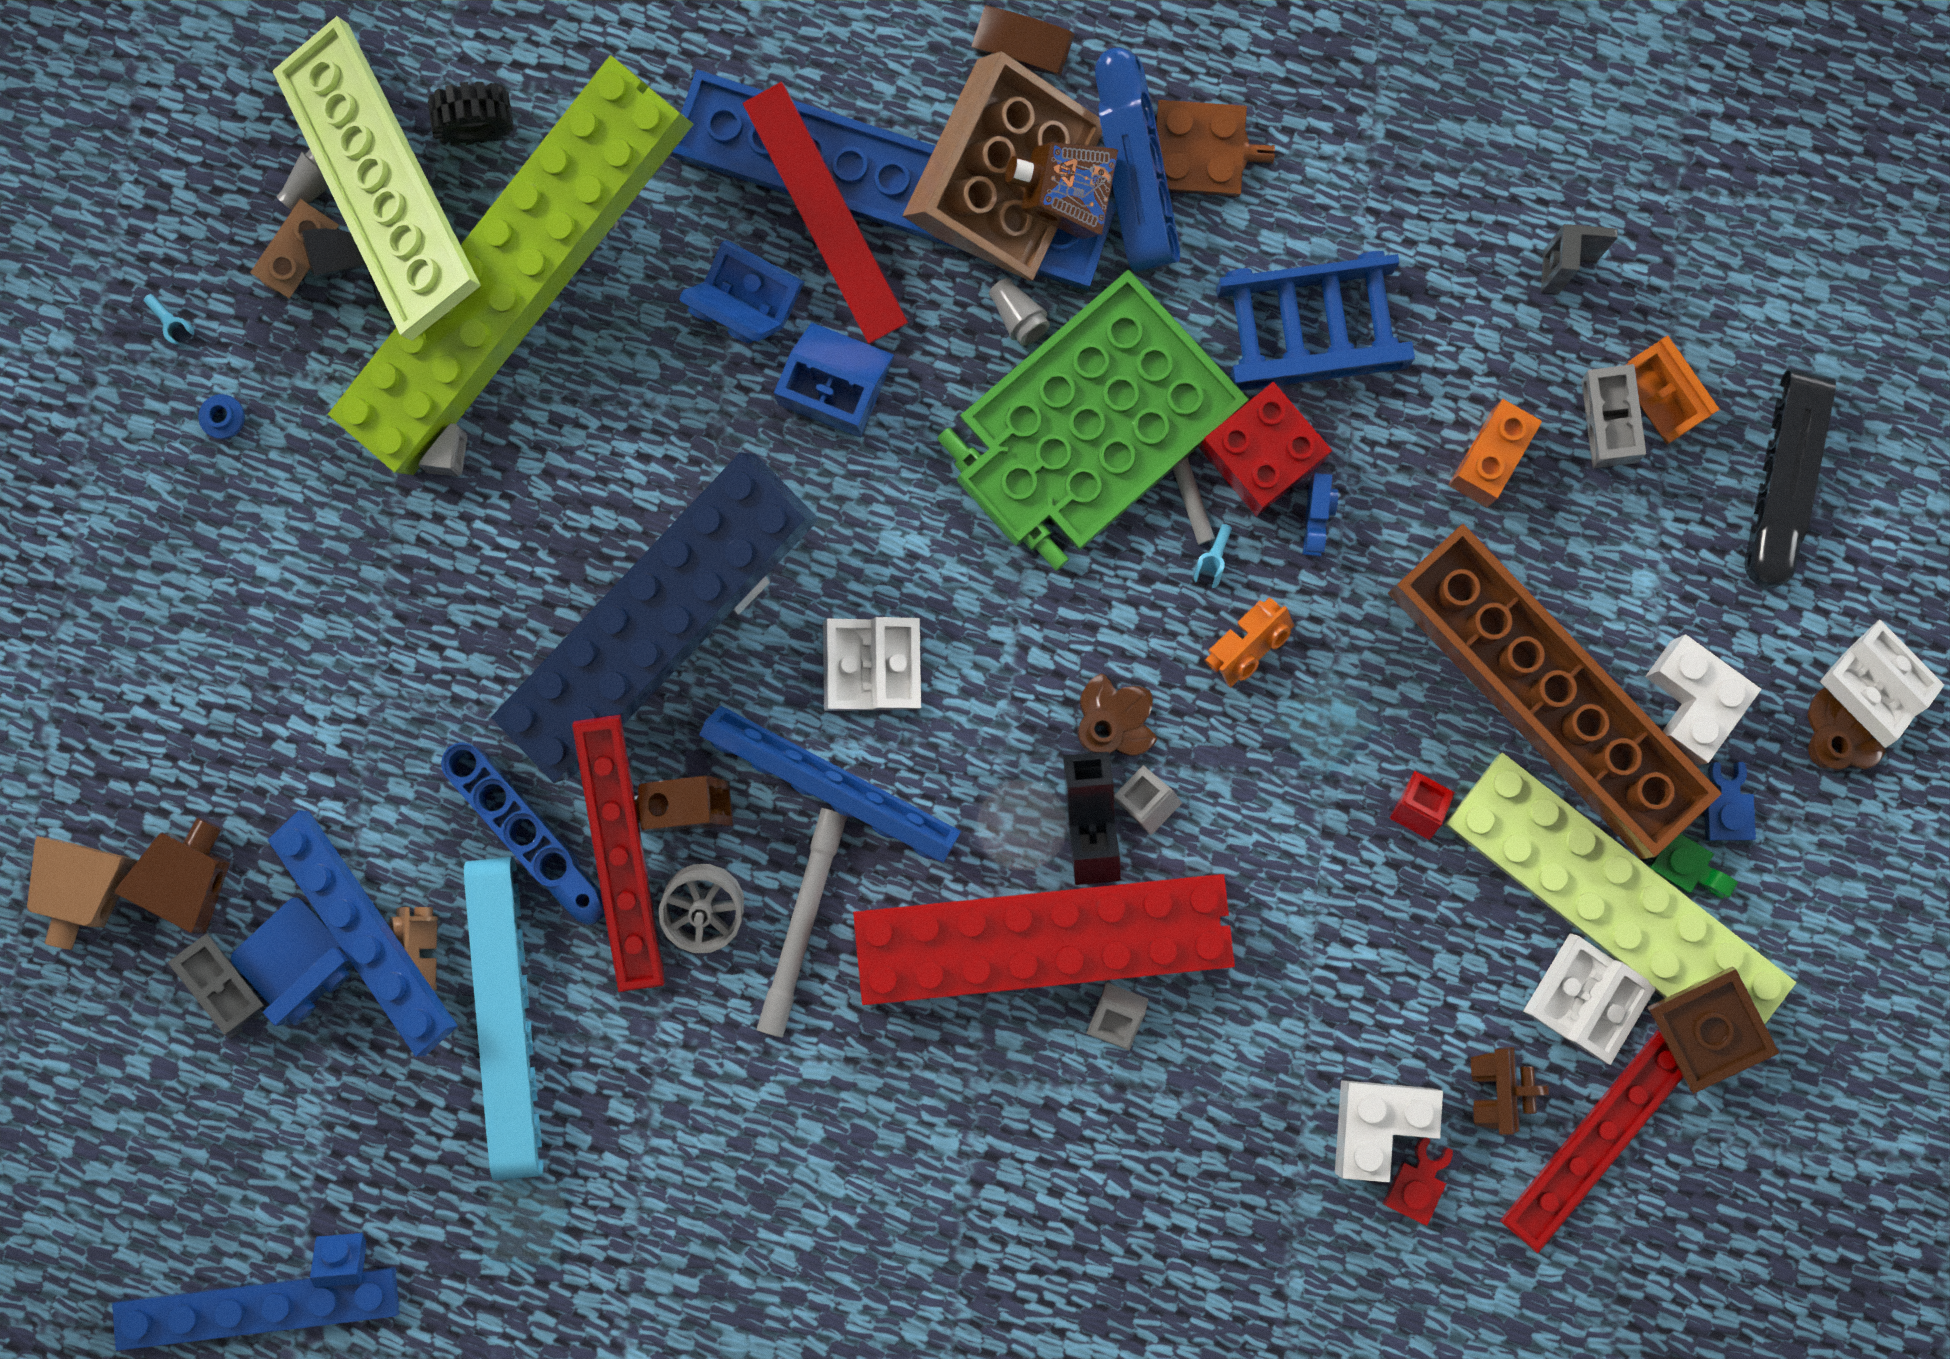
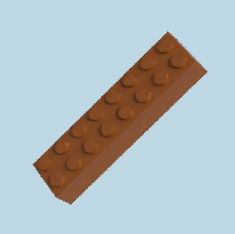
M1463 523L1388 592V595L1640 859L1656 857L1722 794Z

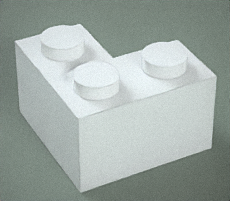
M1686 634L1672 640L1645 676L1682 704L1663 732L1695 766L1710 762L1761 691V688Z
M1341 1080L1335 1174L1344 1179L1390 1182L1393 1135L1440 1139L1443 1091L1434 1088Z

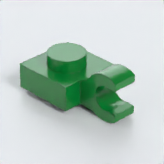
M1681 833L1654 857L1649 866L1662 878L1686 894L1691 893L1697 884L1720 899H1723L1724 896L1729 898L1738 884L1735 879L1727 874L1707 866L1714 853Z

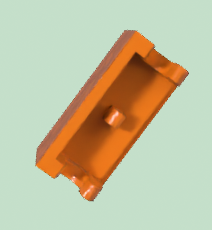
M1668 335L1632 358L1626 364H1634L1640 407L1667 445L1720 410Z

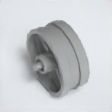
M711 864L690 865L679 870L668 881L659 905V923L666 937L678 948L692 953L714 952L725 947L737 935L745 909L744 893L737 879L725 869ZM706 880L713 884L709 890H699L696 881ZM687 883L693 899L679 896L672 892L677 886ZM720 887H722L730 894L732 900L715 902V895ZM668 903L689 911L673 920L668 911ZM736 910L735 919L730 926L714 913ZM690 922L691 925L696 927V936L684 931L681 926ZM709 923L721 932L714 936L703 937L704 927Z

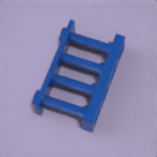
M1370 251L1360 254L1357 260L1252 273V270L1248 268L1227 272L1225 277L1219 279L1216 294L1217 298L1233 296L1242 359L1238 361L1239 364L1233 365L1230 371V380L1241 391L1266 388L1273 381L1277 386L1408 369L1415 359L1412 341L1399 343L1398 338L1393 337L1384 276L1392 275L1400 263L1398 254L1385 256L1384 251ZM1365 278L1375 341L1371 343L1372 347L1354 349V344L1349 343L1339 282ZM1321 284L1331 347L1327 348V353L1310 355V351L1304 348L1295 287ZM1277 290L1287 352L1283 354V359L1266 361L1265 356L1260 355L1251 293Z

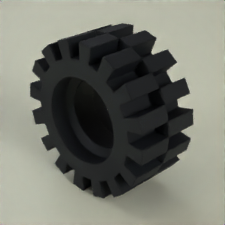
M476 81L475 85H468V82H460L458 87L450 84L445 86L446 90L437 89L434 91V94H430L428 97L432 134L441 143L446 144L451 141V145L459 146L461 143H466L467 146L473 145L474 142L487 143V140L490 139L499 141L502 139L501 136L507 137L511 134L510 131L514 129L509 92L503 86L497 87L495 83L484 86V82Z

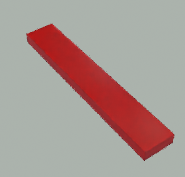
M781 81L743 102V106L868 344L909 324L784 83Z
M621 715L574 721L572 727L618 992L664 986V969Z
M1659 1030L1654 1033L1500 1219V1222L1534 1252L1539 1253L1682 1080L1683 1076Z

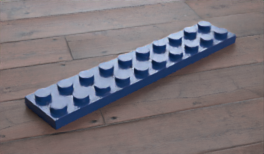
M696 69L681 111L694 125L669 156L790 195L742 104L763 92V90ZM793 100L853 216L959 249L934 237L902 216L935 149V145ZM1108 201L1102 235L1081 239L1057 228L1036 274L1089 291L1117 210L1116 203Z

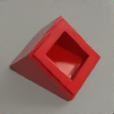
M1414 771L1390 819L1430 840L1441 827L1455 792Z

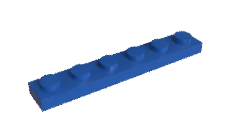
M721 705L705 720L699 736L709 740L711 745L717 750L729 754L733 753L751 762L752 767L757 771L768 775L774 774L791 783V786L799 793L818 797L831 804L832 808L839 814L860 819L871 825L873 830L881 836L896 838L911 846L918 855L926 859H936L944 863L961 833L957 828Z
M298 810L268 839V842L415 1057L426 1056L453 1032L458 1025L310 811Z
M395 1267L363 1271L361 1284L314 1288L310 1278L123 1300L112 1303L116 1351L396 1317L400 1314Z

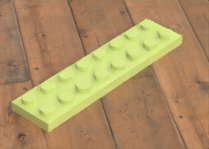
M336 16L273 70V73L399 334L412 341L481 285L349 24Z
M1504 753L1498 754L1444 824L1609 955L1649 980V983L1656 988L1655 991L1664 998L1733 966L1738 971L1764 1024H1766L1797 983Z

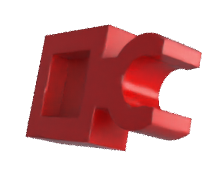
M1421 1137L1415 1146V1156L1417 1159L1415 1166L1412 1167L1401 1162L1382 1204L1427 1226L1447 1184L1434 1177L1438 1170L1445 1168L1451 1162L1453 1150L1444 1147L1438 1159L1430 1160L1426 1155V1149L1431 1139Z

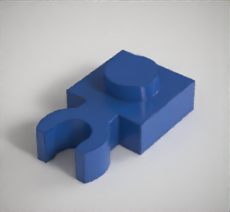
M1314 473L1308 483L1305 515L1306 527L1302 555L1321 557V553L1325 551L1326 522L1329 519V515H1336L1339 492L1338 489L1331 488L1332 475Z
M1720 762L1711 763L1708 769L1709 779L1722 794L1704 810L1706 841L1756 840L1754 794H1740V786L1747 778L1745 763H1734V777L1731 780H1726L1722 777Z

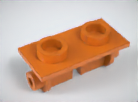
M1270 597L1265 602L1259 600L1237 622L1238 626L1247 633L1243 639L1230 629L1208 650L1210 655L1205 659L1206 664L1216 673L1221 671L1226 684L1230 688L1238 680L1243 681L1249 678L1257 669L1259 660L1271 648L1277 649L1281 647L1291 634L1294 624L1287 607L1283 606L1280 608Z

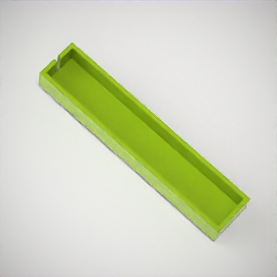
M610 55L461 244L481 286L412 341L401 336L396 327L327 415L394 473L414 475L420 468L418 465L425 453L450 423L456 424L694 124L625 65Z

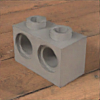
M1634 364L1588 370L1581 380L1593 469L1639 463L1646 455Z

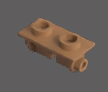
M300 199L250 273L260 279L271 290L279 292L290 299L310 269L301 236L302 230L337 229L339 225Z
M410 907L396 908V917H390L389 927L431 988L437 990V958H419V949H437L438 916H433V907H414V916H410Z

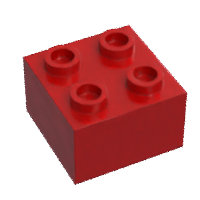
M1274 381L1204 437L1199 448L1256 517L1325 462L1332 452V449Z

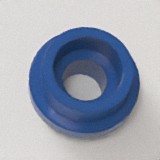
M217 394L209 397L201 405L198 420L202 430L209 436L221 440L229 439L242 429L245 422V412L242 405L235 398L225 394ZM220 409H226L227 416L225 420L215 423V413Z

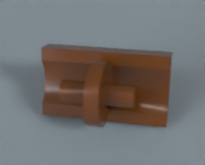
M1499 1047L1494 1049L1495 1052L1471 1057L1472 1081H1496L1497 1099L1474 1100V1125L1499 1129V1135L1515 1134V1132L1520 1131L1518 1096H1522L1523 1114H1536V1096L1549 1095V1085L1535 1084L1534 1066L1520 1067L1521 1084H1517L1515 1047Z

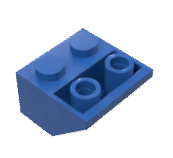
M811 322L792 349L774 391L777 404L861 438L893 362L894 354Z

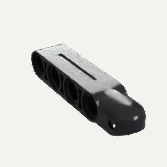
M1788 368L1780 381V386H1783L1784 389L1782 398H1777L1771 426L1772 429H1775L1773 441H1768L1762 470L1767 473L1765 483H1760L1754 510V514H1757L1758 518L1756 527L1751 526L1744 561L1745 571L1749 578L1756 585L1763 588L1774 589L1786 584L1796 571L1800 547L1810 523L1836 391L1835 378Z

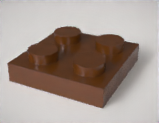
M1733 966L1647 1007L1680 1073L1693 1094L1779 1054L1738 971Z

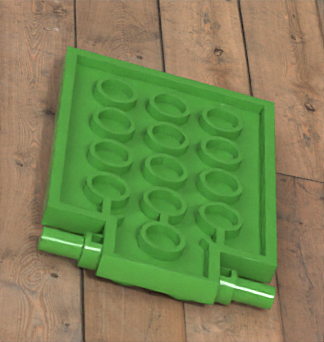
M1128 269L960 415L961 421L988 449L983 455L975 447L969 448L951 427L944 430L937 440L956 460L954 465L961 472L957 482L1016 547L1024 542L1031 551L1037 550L1053 569L1058 571L1069 561V558L1050 538L1052 533L1044 525L1049 518L1079 551L1082 550L1201 445L1204 437L1248 403L1249 399Z

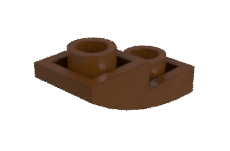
M985 5L971 48L984 55H991L1002 51L1027 69L1061 77L1075 34L1067 29L1032 17Z

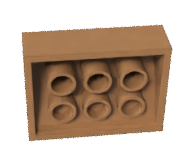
M1001 51L979 58L902 216L950 245L1024 279L1033 280L1057 228L1023 211L1022 201L1025 188L1006 182L1005 173L1007 165L1013 156L1031 160L1034 148L1047 143L1056 142L1097 146L1102 135L1100 119Z

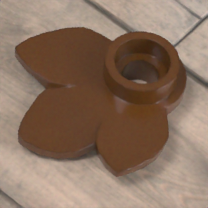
M1103 673L1095 676L1088 682L1079 700L1084 717L1079 723L1077 734L1083 748L1090 753L1109 752L1111 754L1117 751L1127 756H1138L1148 751L1157 741L1156 735L1143 724L1152 710L1153 698L1151 691L1141 686H1129L1116 691L1111 681ZM1097 725L1104 726L1108 730V737H1099L1095 733L1094 727Z
M1826 687L1816 693L1807 714L1809 723L1814 731L1808 746L1811 760L1818 767L1831 771L1842 770L1848 766L1864 770L1877 765L1886 753L1883 745L1872 737L1873 735ZM1832 741L1836 744L1838 753L1832 748Z

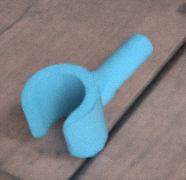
M152 294L144 298L143 301L163 324V335L170 343L181 346L172 337V331L178 325H184L185 329L194 335V329L191 324L182 318L174 317Z
M1222 524L1210 552L1204 553L1199 557L1194 573L1195 582H1197L1200 573L1210 571L1215 576L1212 588L1219 585L1225 567V562L1222 559L1223 550L1232 531L1231 526Z

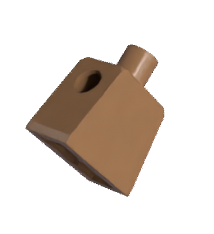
M37 836L34 845L27 908L29 912L52 917L44 943L58 948L73 950L80 925L104 928L119 898V895L114 892L135 865L136 859L55 838Z

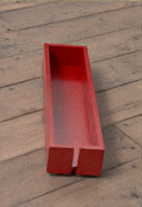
M1224 874L853 912L862 1005L1235 967L1230 925L1221 926L1220 917L1229 916Z

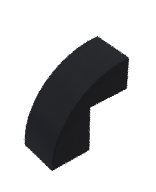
M327 228L302 230L301 236L313 279L367 267L350 232ZM369 272L379 311L387 309Z
M1109 752L1063 756L1064 781L1075 885L1121 881L1120 853L1115 827L1114 783Z

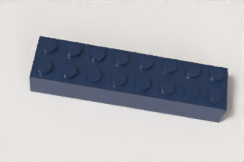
M739 452L491 718L553 783L572 778L580 771L572 727L573 722L621 715L623 726L819 521V518L756 454Z

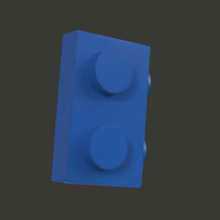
M725 240L721 242L704 282L683 290L679 300L689 306L688 311L693 316L708 322L715 320L727 326V332L732 337L745 343H752L753 341H761L783 329L805 282L738 245Z
M301 898L289 899L231 954L232 964L270 1004L262 1013L274 1026L291 1024L296 1026L316 1009L313 1003L326 991L332 993L346 982L351 975L348 971L353 967L322 919Z

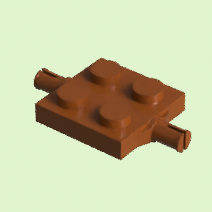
M1158 100L1156 127L1169 192L1240 197L1242 172L1247 162L1274 163L1275 145L1249 144L1245 130L1247 106Z

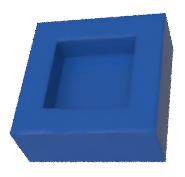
M363 1233L316 1237L310 1279L314 1288L362 1283L366 1253V1240Z

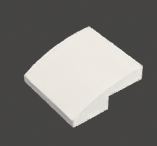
M875 617L871 620L826 619L823 621L824 711L910 710L921 708L920 618Z
M1878 620L1839 658L1820 681L1884 748L1900 738L1913 718L1926 710L1944 687V684L1881 620Z
M1570 933L1523 1012L1589 1054L1611 1065L1656 988L1649 983V980L1623 962L1613 960L1580 936Z

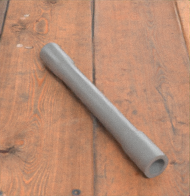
M821 808L810 845L811 853L773 983L765 998L757 1031L777 1037H783L794 1001L795 986L832 859L837 853L847 816L841 815L836 811Z

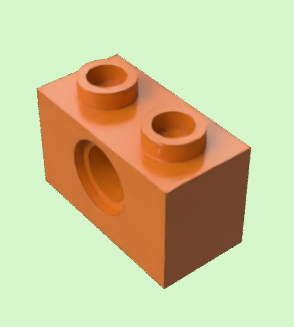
M1502 399L1490 412L1448 486L1488 508L1498 499L1542 421Z

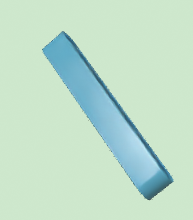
M513 856L466 861L464 865V885L488 1158L493 1181L542 1176L544 1168L543 1160H538L537 1148L542 1147L539 1113L534 1114L533 1101H537L538 1097L535 1067L530 1068L529 1055L534 1053L531 1021H526L525 1008H529L527 975H522L521 962H525L523 931L522 929L518 930L517 917L521 916L519 887L518 884L513 882V871H517Z

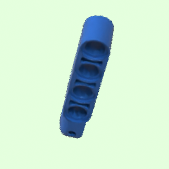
M1121 47L1110 48L1101 54L1095 65V78L1100 99L1099 119L1105 147L1118 150L1112 185L1127 260L1131 269L1136 273L1179 262L1180 246L1144 67L1140 59L1133 52Z
M464 742L455 743L448 747L441 760L444 775L539 883L545 885L576 921L584 925H593L604 917L605 912L601 890L580 867L575 853L488 754L482 749ZM472 753L476 758L475 770L472 774L461 777L457 771L458 760L461 756ZM502 787L506 793L505 804L499 810L491 811L487 806V795L493 788ZM530 820L536 827L535 839L528 845H521L516 837L517 828L524 821ZM560 854L566 861V872L561 878L552 880L546 873V864L552 856ZM585 896H588L589 904L584 907L583 899Z

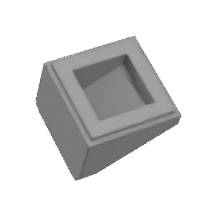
M450 423L422 457L418 466L430 474L456 477L462 475L467 443L466 433L457 424Z
M1144 765L1114 795V800L1150 835L1182 804L1175 792Z
M1106 982L1086 1034L1130 1050L1144 1018L1149 999Z

